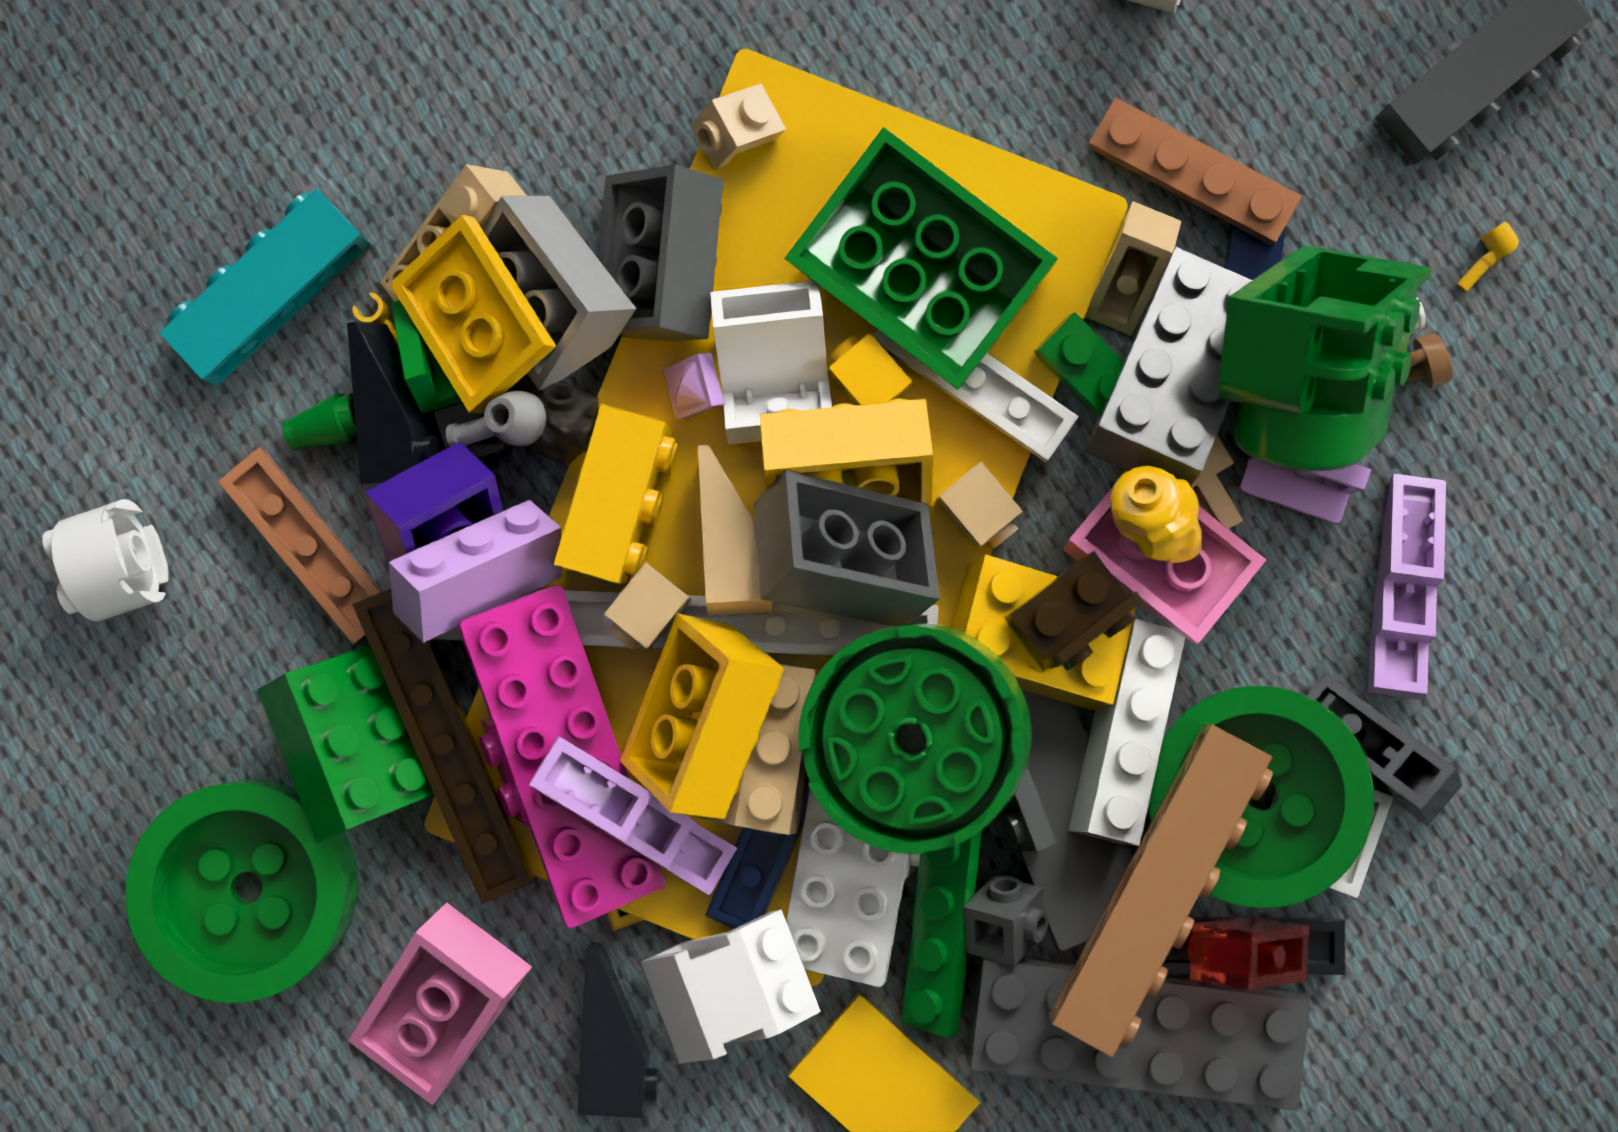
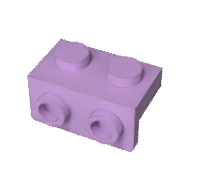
M1248 456L1238 489L1254 497L1335 524L1342 519L1349 495L1365 490L1371 469L1354 464L1346 468L1328 471L1295 470L1271 465Z

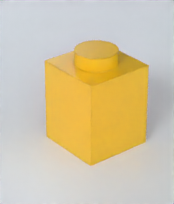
M868 333L860 341L852 335L830 355L834 363L829 367L828 375L854 405L886 403L887 401L898 399L911 387L912 380L871 333Z

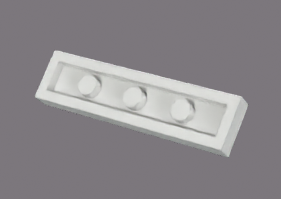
M877 330L873 335L888 354L1044 462L1050 459L1079 417L988 353L960 389L956 390Z

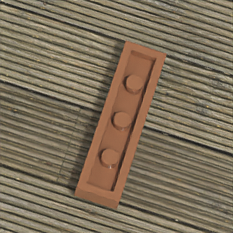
M1116 97L1089 141V148L1272 247L1275 246L1302 199V195Z
M258 447L217 482L352 644H360L367 637L352 604L380 593L382 590L264 449Z

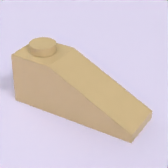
M709 445L698 446L707 615L708 617L773 613V602L762 600L760 595L755 522Z

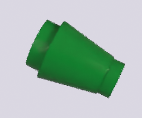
M336 392L292 418L284 420L283 433L290 448L298 450L355 443L357 436L353 393L343 395L340 392Z

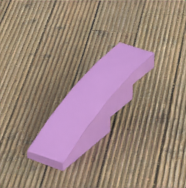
M1393 474L1390 477L1373 604L1368 693L1421 700L1428 693L1429 643L1436 637L1437 586L1444 580L1445 480Z
M557 736L528 784L611 837L708 895L713 891L737 850L735 846L700 826L695 820L685 814L669 812L648 790Z

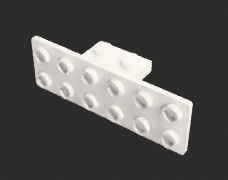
M844 646L837 647L835 649L834 655L842 648H844ZM906 723L898 731L897 742L905 753L916 755L926 748V735L919 724ZM811 789L786 923L804 969L881 987L887 978L904 880L915 871L916 866L919 867L920 854H903L881 850L854 838L827 815L814 797Z

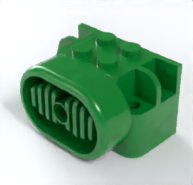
M1303 245L1230 295L1218 379V392L1222 399L1237 402L1233 436L1238 447L1257 460L1295 470H1337L1352 466L1361 461L1386 435L1395 385L1403 386L1407 380L1411 366V354L1407 353L1409 336L1415 331L1420 312V300L1416 299L1417 288L1430 278L1431 267Z

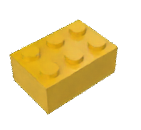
M893 399L886 403L855 406L851 404H838L831 408L800 411L796 409H783L776 413L760 414L766 489L785 470L925 503L928 504L929 514H932L933 450L926 399L910 401Z
M601 404L554 565L627 585L631 576H635L644 565L649 547L641 544L646 524L656 525L664 495H661L656 490L661 474H671L679 444L675 443V439L672 438L673 432L666 422Z
M986 554L967 565L952 624L953 629L964 632L988 646L1007 665L1022 690L1089 710L1114 704L1132 623L1110 638H1107L1104 632L1088 644L1093 653L1072 669L1066 671L1060 665L1043 671L1004 617L1058 576ZM1136 607L1130 611L1133 617L1135 614Z
M676 613L620 762L669 812L725 819L732 799L738 792L740 779L751 751L758 741L760 729L771 701L778 691L779 681L784 668L731 624Z

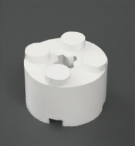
M122 499L63 519L55 525L54 529L44 532L42 538L43 547L48 557L54 562L60 581L57 586V597L67 613L80 612L87 619L99 622L164 599L166 593L158 592L159 584L168 582L169 574L163 548L153 525L142 527L134 516L143 511L132 501Z

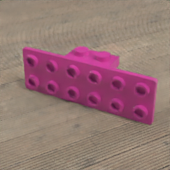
M553 585L459 621L458 629L490 717L480 720L485 732L484 736L479 737L482 753L491 768L497 766L503 786L497 788V793L504 812L508 818L515 816L517 821L528 826L531 830L564 924L569 928H574L662 889L665 886V880L659 865L528 785L557 736L629 779L625 766L620 762L622 756L563 587Z

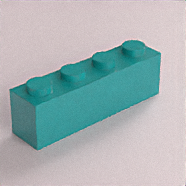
M318 188L310 194L303 193L296 197L286 207L284 212L286 216L271 230L264 229L254 235L245 247L247 252L232 266L225 265L216 270L207 280L206 286L208 288L193 302L190 300L183 302L169 314L167 318L169 324L159 334L203 381L216 387L220 385L371 246L369 241Z

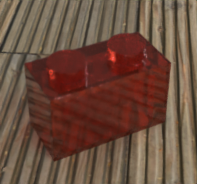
M1256 917L1193 923V932L1188 945V956L1191 961L1190 980L1247 990L1307 981L1309 925Z

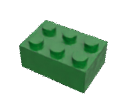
M370 645L285 673L257 689L317 842L434 795Z

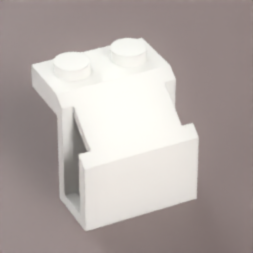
M814 281L710 292L713 329L722 394L725 403L724 417L728 444L762 441L760 414L776 413L783 409H796L800 411L832 407L828 381L823 313L818 284Z
M781 909L768 912L726 933L681 942L641 961L679 1063L716 1059L727 1054L723 1044L767 1039L821 1012Z

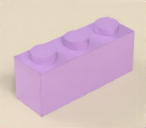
M528 500L390 561L389 572L393 613L424 643L458 627L459 621L513 601L562 578V567L554 565L561 541V527L531 500Z

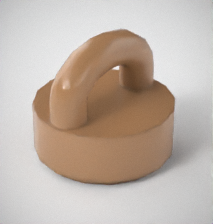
M1433 332L1414 338V351L1410 352L1411 366L1406 382L1423 379L1425 384L1431 389L1450 383L1453 377L1452 364L1442 338Z

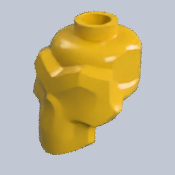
M1149 465L1135 467L1121 475L1114 484L1110 496L1113 521L1119 532L1132 542L1137 543L1143 555L1147 558L1169 563H1181L1196 557L1202 546V531L1198 522L1199 503L1194 490L1187 480L1176 479L1172 474Z

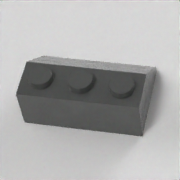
M676 164L607 175L605 177L598 259L636 308L619 334V337L663 341L708 339L712 315L710 292H713L717 263L716 253L722 210L723 179Z

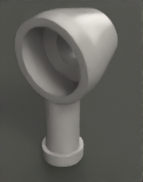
M524 391L506 392L488 403L485 408L484 417L462 424L453 423L446 427V439L450 447L458 442L467 447L469 444L494 436L510 445L527 446L535 442L545 428V408L540 399L532 393ZM506 409H508L509 418L508 421L504 424V412Z

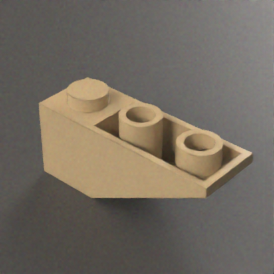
M468 164L463 167L380 281L394 302L398 301L399 298L390 283L461 215L475 217L480 227L483 228L501 196H527L507 171Z

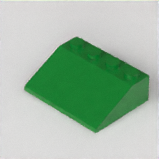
M883 127L784 259L956 390H959L1054 267L1058 258Z

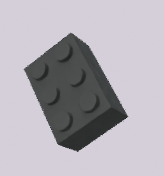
M785 470L754 502L760 595L762 600L894 627L911 624L940 599L928 504Z

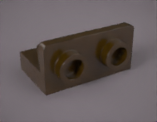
M1092 551L1005 616L1004 619L1043 671L1060 665L1068 671L1093 653L1088 644L1103 632L1107 638H1110L1131 624L1135 618L1130 611L1144 600L1137 591L1126 595L1095 551Z

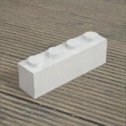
M1139 619L1133 621L1114 704L1095 709L1068 831L1116 844L1140 845L1185 637L1175 630Z

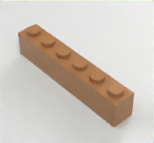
M1203 724L1048 1015L1053 1025L1111 1057L1114 1056L1119 1045L1124 1048L1130 1045L1141 1023V1018L1136 1016L1145 996L1150 998L1156 996L1166 978L1168 969L1162 966L1172 946L1179 949L1184 944L1192 929L1194 919L1188 916L1198 896L1206 899L1210 895L1219 878L1220 869L1214 866L1224 847L1232 850L1243 834L1247 821L1241 818V815L1250 798L1256 801L1259 800L1270 783L1273 771L1267 769V766L1272 756L1212 724Z

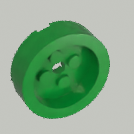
M924 623L905 624L864 635L842 648L825 664L814 679L802 707L798 736L799 751L802 750L804 765L810 780L808 785L814 797L827 815L844 831L854 838L881 850L903 854H923L924 852L940 850L953 845L956 846L967 841L991 823L1006 807L1018 790L1028 765L1031 750V721L1027 703L1016 678L1001 658L988 646L976 638L950 627ZM903 724H919L926 735V748L920 754L911 755L905 753L899 747L897 734Z
M1247 686L1229 689L1214 694L1187 710L1171 726L1162 741L1148 804L1151 821L1203 724H1212L1272 756L1267 769L1273 771L1270 781L1274 783L1278 791L1277 802L1269 809H1258L1248 802L1241 815V818L1247 821L1243 834L1232 850L1224 847L1214 866L1220 869V875L1210 895L1228 903L1244 907L1277 908L1312 898L1338 881L1359 856L1371 827L1374 809L1373 778L1367 757L1358 739L1344 721L1328 707L1304 694L1271 686Z
M238 780L205 787L185 795L169 805L153 820L141 836L129 863L125 886V905L131 932L140 951L150 965L165 980L184 992L205 1000L222 1003H246L261 1000L288 989L316 971L330 957L345 937L351 924L357 902L358 874L353 851L344 832L319 842L316 841L296 788L269 780ZM243 872H252L262 882V893L255 902L242 899L237 890H235L237 879Z

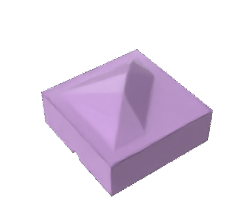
M711 353L696 354L663 369L676 420L690 419L725 405Z

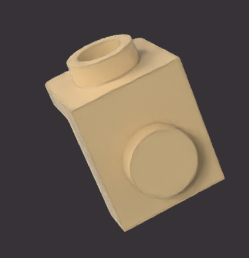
M761 83L711 100L691 124L699 148L706 154L714 169L726 166L737 153L778 139L786 130Z

